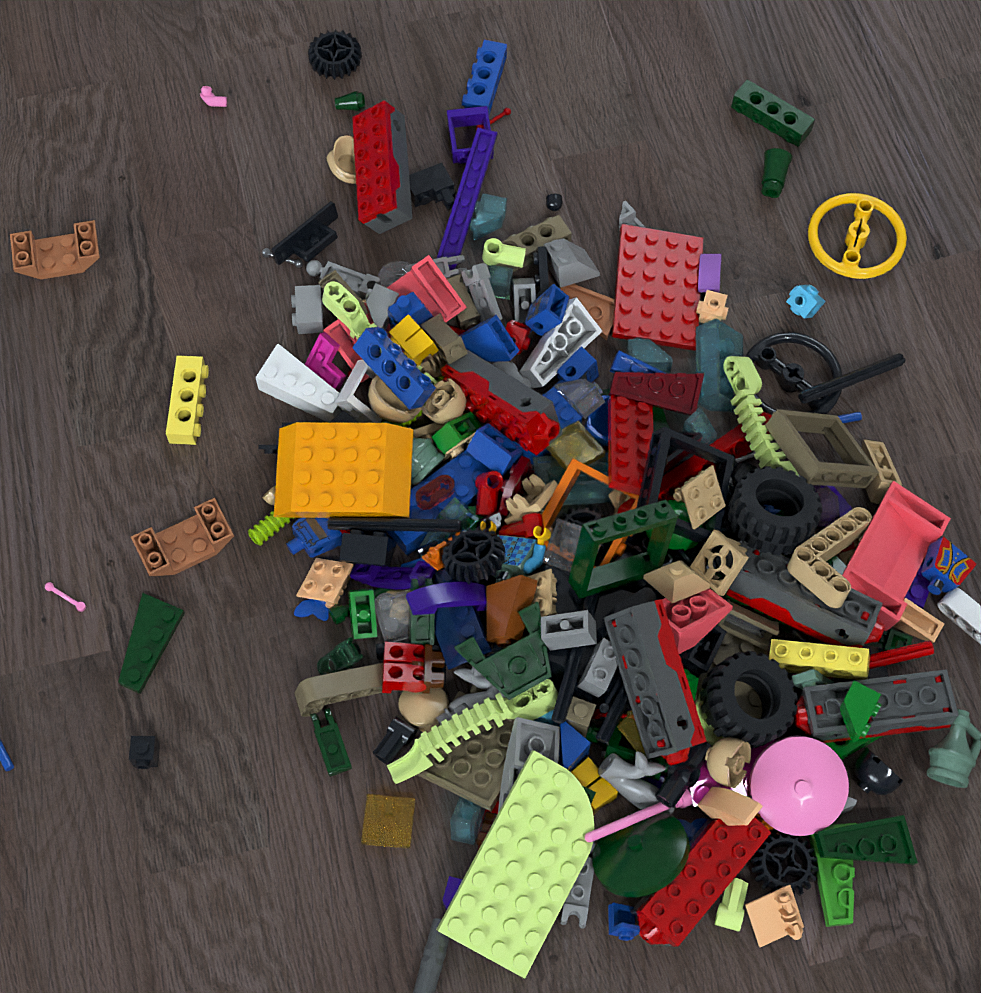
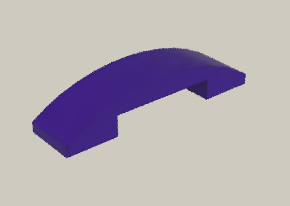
M418 561L414 568L356 564L350 573V577L361 583L378 588L410 589L411 579H417L419 586L424 585L426 579L434 576L436 569L426 561Z
M446 582L422 587L406 594V599L413 615L435 614L437 608L475 606L477 611H487L486 586L471 582L469 585L467 582Z

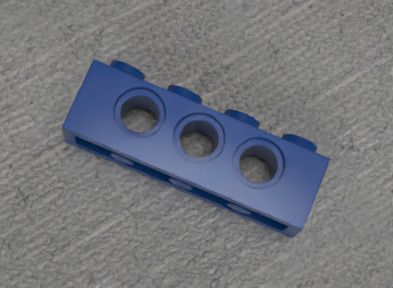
M484 40L482 47H478L476 55L478 61L473 63V77L468 79V93L463 95L462 106L465 108L487 106L488 115H490L507 59V44Z
M380 327L366 328L352 347L409 410L421 408L436 389L431 383L430 378L416 367V363L402 352L401 347L388 337L384 329Z

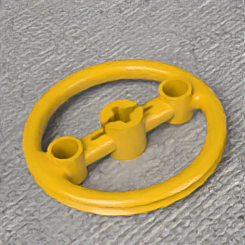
M860 193L841 194L823 202L812 215L808 228L809 244L817 259L833 272L857 279L876 277L891 270L901 259L907 241L904 223L897 212L884 201ZM854 203L856 204L854 211L855 221L850 224L845 237V243L848 246L847 251L844 253L842 261L837 262L821 246L818 238V225L822 217L829 210L843 204ZM873 209H876L884 214L892 223L896 232V247L893 254L885 262L874 267L859 268L858 265L861 259L859 252L864 247L870 233L867 221ZM861 224L860 230H859V233H858V239H857L856 245H855V247H854L855 239H856V236H857L856 233H857V230H858L859 225Z

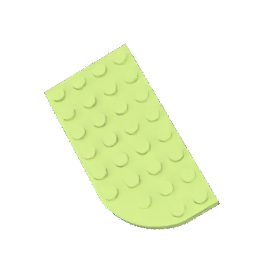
M534 750L531 751L436 929L523 978H526L593 845V842L589 843L585 840V834L594 830L592 807L584 788L569 770Z

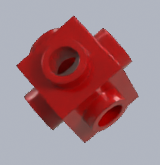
M510 320L505 329L520 350L517 353L519 355L529 347L531 338L528 336L531 328L515 320Z

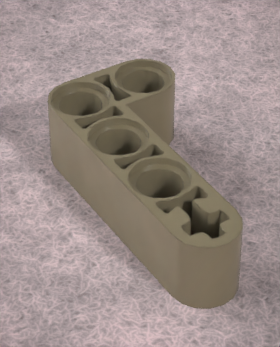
M383 663L303 680L299 683L294 693L301 716L308 717L311 716L310 714H317L327 704L382 693Z

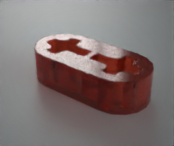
M441 475L421 487L416 492L417 506L420 509L429 510L449 498L455 491L453 478L449 475ZM441 483L448 484L449 489L441 488ZM422 495L430 496V501H422Z

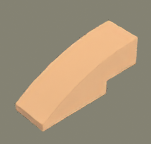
M904 598L903 601L907 603V606L899 622L893 627L924 641L934 643L944 623L907 598Z
M712 787L697 804L711 819H721L727 826L748 825L763 807L759 802L745 795L721 787Z

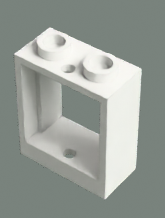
M363 359L358 360L335 404L359 423H381L382 418L378 417L372 408L369 409L353 395L365 373L372 379L377 376Z

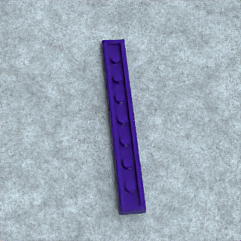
M477 128L437 258L461 255L498 136L495 131ZM458 264L449 265V269H456Z

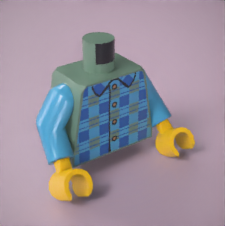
M482 521L480 523V529L484 530L486 528V523ZM491 521V528L489 529V531L496 532L497 527L495 523ZM536 526L533 534L538 538V541L531 538L498 535L503 541L506 556L505 563L502 564V570H496V576H494L496 583L518 575L527 577L538 569L543 563L546 549L544 542L550 539V530L544 528V533L541 535L542 528Z

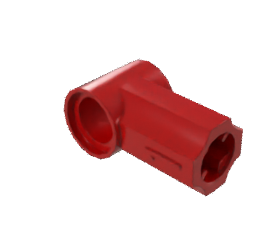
M485 472L476 477L475 486L478 489L475 515L486 517L497 511L498 494L503 485V477L499 472ZM488 477L491 480V486L487 483Z
M526 514L522 516V520L502 526L499 535L531 538L538 541V538L533 534V530L536 526H540L542 528L541 535H543L542 514Z

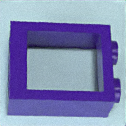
M487 106L447 110V126L453 163H467L471 148L457 149L454 128L483 125L484 129L491 130ZM494 149L490 159H493Z

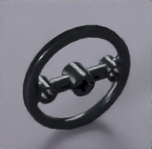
M784 332L767 336L757 342L746 355L752 362L756 361L759 368L764 370L770 369L780 377V387L786 392L798 391L800 393L813 387V385L804 379V370L800 365L796 363L786 365L776 357V351L771 347L776 344L796 343L809 347L824 358L831 370L833 379L843 375L837 358L827 346L815 338L800 333ZM842 389L823 396L821 399L808 402L809 407L814 409L808 413L827 414L837 403ZM754 394L756 399L761 400L762 404L758 407H762L764 412L772 415L777 411L767 405L757 394Z

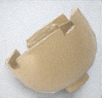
M448 379L447 382L443 380L437 382L434 385L436 389L427 399L425 406L423 405L421 408L422 412L432 421L438 424H446L463 415L467 400L461 387L452 379Z
M728 737L718 740L712 747L708 748L705 755L709 775L723 786L736 788L746 775L747 771L743 770L745 762L750 763L751 747L748 742L745 743V741L739 738Z

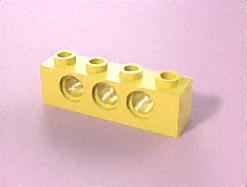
M176 357L166 428L169 444L196 445V439L201 435L199 417H203L204 412L201 401L206 396L204 379L208 378L209 374L208 365H205L203 357ZM190 379H195L193 382H187ZM192 398L191 401L184 402L186 399ZM184 418H190L188 421H182Z
M771 639L769 660H776L779 663L778 666L781 669L785 668L788 673L799 674L815 669L826 677L865 680L868 679L870 653L869 649Z

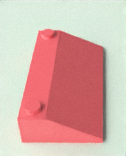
M429 255L412 266L411 271L387 287L399 293V296H406L414 292L434 317L441 313L445 323L467 308ZM370 313L366 314V317L369 320V323L372 325L373 321L370 316ZM338 319L326 327L323 333L326 332L340 345L337 351L349 368L353 370L357 361L362 360L352 348L357 342V338L353 339L350 336L349 328ZM390 324L386 329L389 338L392 337L389 333L391 330ZM366 373L364 374L361 383L370 378Z
M895 481L891 482L842 574L850 582L852 589L883 603L878 617L885 625L884 631L889 630L899 622L907 606V603L903 600L927 554L929 545L943 535L951 519Z

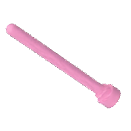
M686 789L676 804V808L680 807L683 809L692 805V796L688 789ZM661 802L586 833L585 840L589 843L670 808L664 806Z

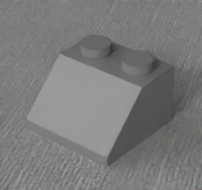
M564 238L544 244L547 248L548 269L560 288L600 276V272L585 249Z

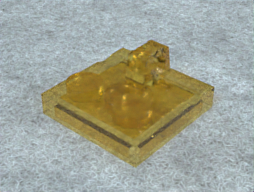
M580 421L563 428V434L546 447L565 471L572 459L589 465L603 458L606 452Z
M367 794L361 843L364 845L410 849L415 798Z

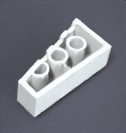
M577 297L568 300L562 323L542 336L519 371L523 377L525 376L529 379L532 388L543 387L581 346L585 348L602 332L601 328Z
M276 345L256 376L260 391L328 423L344 411L335 404L340 394L281 345Z

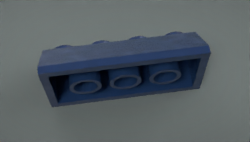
M445 569L436 572L432 577L433 585L459 582L457 579L453 580ZM475 606L437 608L434 618V631L448 670L468 662L455 650L454 646L472 636L475 638L483 655L492 651Z

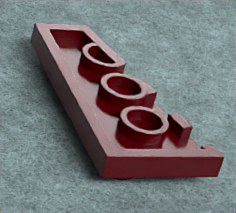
M615 372L609 395L623 396L637 402H645L653 407L693 417L696 413L704 373Z

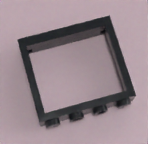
M667 427L652 433L637 508L658 502L669 444L717 464L715 473L724 502H726V497L730 490V476L734 469V456ZM725 507L706 520L705 528L697 527L695 530L692 528L691 523L678 518L673 533L704 545L714 529L721 532L722 518L725 515L726 509Z

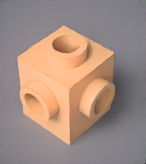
M707 290L704 301L699 300L696 313L700 314L699 322L706 326L719 327L721 319L726 320L729 308L725 307L728 295Z

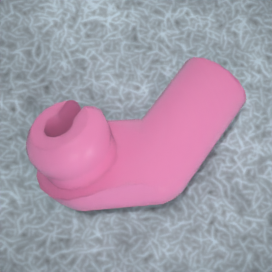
M203 86L201 88L200 96L208 106L227 107V97L215 96L211 92L212 88L210 86Z

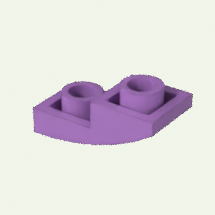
M721 254L700 255L698 292L706 293L707 290L720 292Z

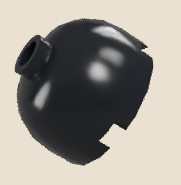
M868 748L856 760L854 769L856 776L860 780L857 785L867 794L872 791L877 795H887L895 791L904 782Z

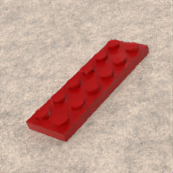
M612 394L608 400L609 488L639 495L650 441L654 432L653 406L645 402H637Z

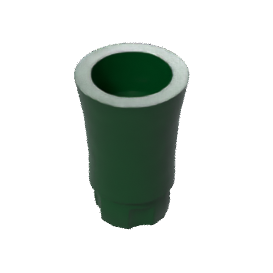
M772 148L764 152L762 194L766 197L777 198L784 188L788 168L792 161L791 153L784 149Z

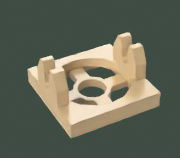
M534 474L529 477L530 480L525 478L522 484L528 495L522 497L519 494H515L514 500L511 498L506 500L507 509L510 512L504 520L506 524L520 521L522 516L542 510L558 486L556 481L553 480L545 485L541 478Z
M714 529L690 568L711 584L710 588L718 595L724 596L749 558L745 554L747 549L741 547L740 542L727 538L719 530ZM724 545L719 553L711 552L714 547ZM729 551H731L733 556V566L731 569L726 565L725 558ZM716 556H720L721 565L715 569L713 567V560ZM706 559H708V570L706 569ZM721 571L726 575L725 578L718 580L719 577L715 575L716 572Z

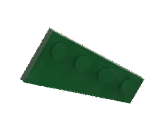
M142 593L118 681L121 686L141 694L185 614L184 610Z
M904 815L814 833L820 858L908 865L918 864Z

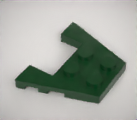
M537 601L517 611L529 634L485 658L473 636L454 646L455 650L508 700L552 677L547 647L541 639V616Z

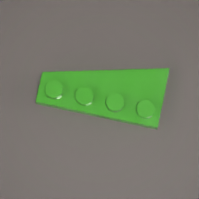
M856 823L833 824L824 830L854 825ZM811 834L809 835L811 848H814L812 856L817 857L814 865L818 867L816 877L826 927L850 925L853 923L854 890H852L855 868L853 867V860L820 858L815 836Z

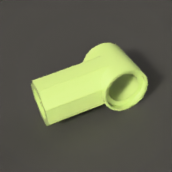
M491 238L484 244L482 259L484 263L490 266L500 263L523 267L526 248L505 245L500 240Z
M734 878L724 890L722 902L718 906L714 925L740 931L745 912L743 906L748 889L747 882Z

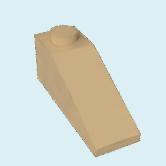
M863 440L862 450L879 472L865 489L870 501L880 504L892 481L901 486L902 483L883 442Z

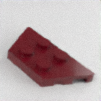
M521 456L518 463L512 465L509 480L505 479L501 488L503 495L499 507L501 527L507 525L504 520L510 513L507 509L506 500L508 498L514 500L515 494L523 496L525 490L522 481L525 478L530 480L529 477L534 474L529 458Z

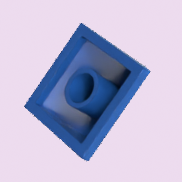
M565 721L563 724H559L560 765L572 772L588 757L591 743Z

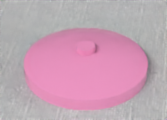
M789 736L771 743L759 754L751 769L749 792L751 799L763 806L758 814L771 827L785 834L805 836L824 830L839 817L848 798L849 781L842 760L829 746L811 737Z

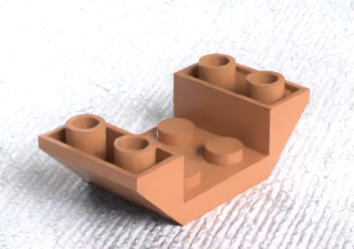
M95 220L74 223L75 233L35 240L32 231L10 234L14 272L37 279L83 273L100 258Z
M215 498L194 507L195 516L155 534L151 527L131 536L149 576L175 575L217 555L234 537Z

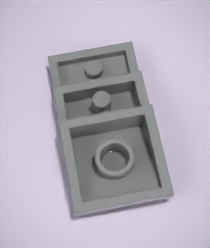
M515 718L503 769L498 813L532 750L558 764L560 727L524 718Z

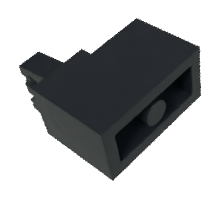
M443 163L409 175L411 201L415 207L426 205L434 200L435 203L442 201L447 210L452 209L455 201L453 198L455 196L454 183Z

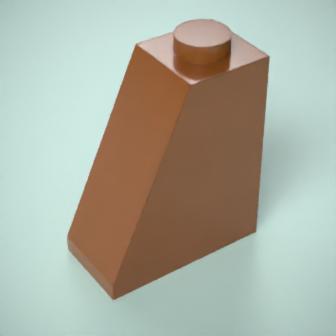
M518 575L486 586L487 641L496 643L498 647H506L522 638L525 625L517 611L532 604L537 588V580Z

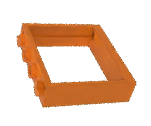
M572 459L542 513L544 528L550 529L581 472L608 485V476ZM618 490L619 492L635 499V502L630 510L636 509L639 495ZM628 536L612 542L600 566L612 563L617 556H622L627 546L624 543ZM548 541L544 542V545H546L545 550L573 564V554Z

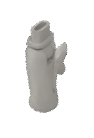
M473 666L471 669L459 668L454 671L457 676L487 691L458 697L450 703L449 710L445 708V712L436 717V719L442 725L441 722L445 719L447 721L451 720V716L454 714L460 715L463 713L462 710L466 708L470 710L474 708V704L479 703L480 705L488 697L490 700H497L495 695L501 692Z
M638 751L635 755V765L624 761L617 754L612 753L601 763L598 774L630 803L642 810L660 801L655 797L659 788L640 778L655 775L666 770V768L659 763L648 762L646 756ZM670 808L663 812L672 814L675 808Z

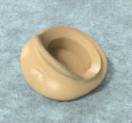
M341 136L336 140L333 150L328 153L327 162L332 173L337 178L351 184H356L354 137Z
M430 688V694L403 691L398 705L400 713L410 724L416 726L421 732L426 731L428 733L431 731V727L438 724L436 717L443 714L445 708L448 709L449 700L442 688Z

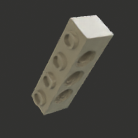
M557 215L553 218L545 219L536 226H530L517 235L509 236L506 240L502 241V244L526 248L523 267L533 263V252H537V247H542L545 243L562 238L571 242L572 233L561 216ZM500 263L490 266L498 279L523 268Z

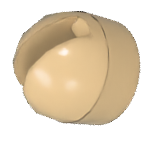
M273 486L262 497L270 505L275 503L276 486Z

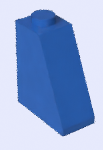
M497 315L458 335L461 336L467 350L487 362L510 361L520 351Z

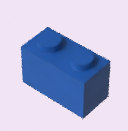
M487 423L476 430L466 451L473 455L476 460L490 468L491 471H497L504 476L511 471L512 465L516 464L523 449Z

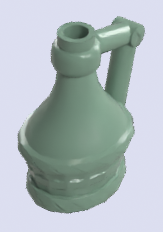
M413 438L411 484L414 487L422 482L445 458L443 453H438L431 438Z
M957 709L959 716L951 724L948 734L943 740L928 750L930 767L927 769V776L943 784L967 788L969 785L968 777L972 768L976 766V760L981 750V732L970 722L969 712ZM966 732L973 738L971 748L968 746Z

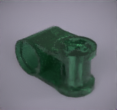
M352 637L344 640L332 651L320 658L317 663V670L320 675L345 671L364 658V655L359 654L352 643L354 641ZM329 660L334 664L333 671L329 668Z

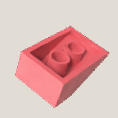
M711 589L675 603H671L666 598L662 599L679 654L694 647L733 609L730 603Z

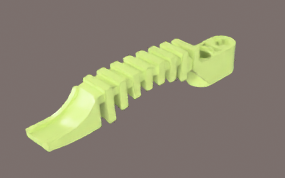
M335 281L326 284L322 302L325 307L349 328L350 336L353 339L356 337L358 340L366 328L377 327L374 323L372 325L369 323L359 301L346 288ZM344 308H350L353 312H347ZM416 366L422 372V367ZM427 372L424 373L430 378L431 383L433 385L437 383V381L430 374H428Z
M727 357L724 361L723 369L736 394L730 402L732 406H737L734 409L735 415L739 416L737 420L739 424L743 425L741 429L743 433L747 434L745 438L747 442L750 441L751 443L749 446L751 451H755V459L760 461L758 465L761 469L766 466H771L773 469L782 467L783 470H792L796 472L795 475L799 476L790 461H783L787 458L784 452H776L780 449L777 443H770L774 438L771 434H766L768 429L765 425H762L766 421L764 416H759L764 412L762 407H758L762 402L754 396V394L761 390L762 381L752 360L749 357Z
M547 679L510 700L503 698L501 693L495 695L497 700H490L488 697L484 699V703L480 705L476 703L473 705L474 708L470 710L466 708L462 710V714L458 715L456 713L451 716V720L447 721L445 719L442 721V725L431 727L430 732L427 733L425 731L421 733L422 737L415 739L411 750L406 755L387 765L393 781L396 784L433 766L432 761L427 757L430 753L439 762L443 761L444 757L439 749L440 747L449 754L452 752V749L448 742L452 741L457 747L461 744L458 739L459 736L462 735L467 740L471 738L468 731L473 730L475 735L481 733L478 726L482 724L487 731L490 730L492 727L489 721L494 719L498 727L504 725L502 721L505 719L519 717L534 721L554 710L558 697L555 685L551 680Z

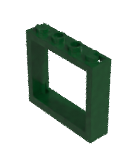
M666 500L582 524L568 579L569 584L579 599L641 580L645 574L663 567L678 519L677 514ZM653 529L647 552L593 568L600 544Z

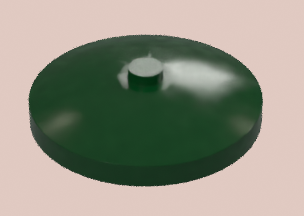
M661 812L598 839L593 851V869L600 883L611 893L623 897L646 896L666 887L680 874L688 860L690 842L680 821L669 813Z

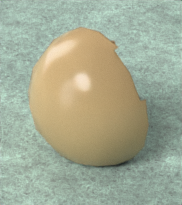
M378 375L372 379L368 397L369 403L378 417L390 423L399 424L412 420L422 410V408L409 410Z

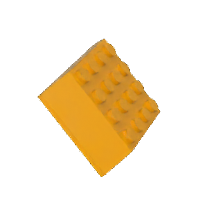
M296 422L279 428L274 517L410 519L414 430L390 423Z

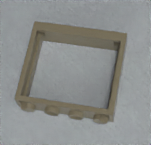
M777 409L765 424L800 476L807 479L808 484L867 488L879 474L878 470L837 415ZM798 432L824 434L845 464L819 462Z

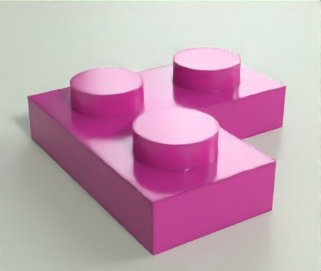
M326 332L320 333L305 366L339 392L346 375L332 361L340 345Z

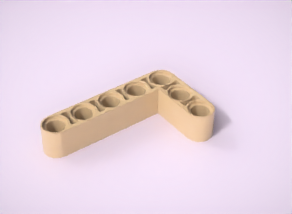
M861 507L852 509L796 547L787 565L788 572L829 607L840 608L851 590V584L826 561L863 536L872 519L871 513Z

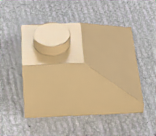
M682 560L645 574L643 578L671 603L710 589L711 586Z

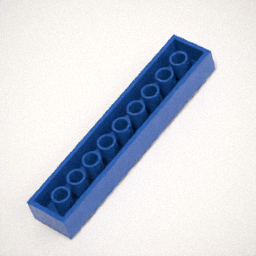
M554 387L543 394V396L553 402L563 434L537 456L529 450L525 451L523 449L516 464L521 456L529 458L533 465L547 455L551 447L559 446L581 430L582 417ZM513 441L516 445H518L520 448H522V447L520 446V444H518V443H516L515 441ZM465 450L411 489L410 519H459L464 515V507L476 506L478 489L475 486L476 477L481 473L490 472V468L476 460L473 455ZM510 472L502 476L503 482L505 479L509 480ZM488 477L487 483L491 486V480ZM386 531L407 556L440 533Z

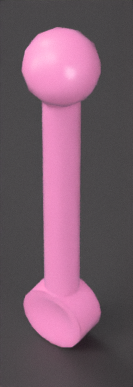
M48 582L45 584L47 591H53L72 603L78 611L83 612L86 609L84 602L75 601L56 589L53 583Z

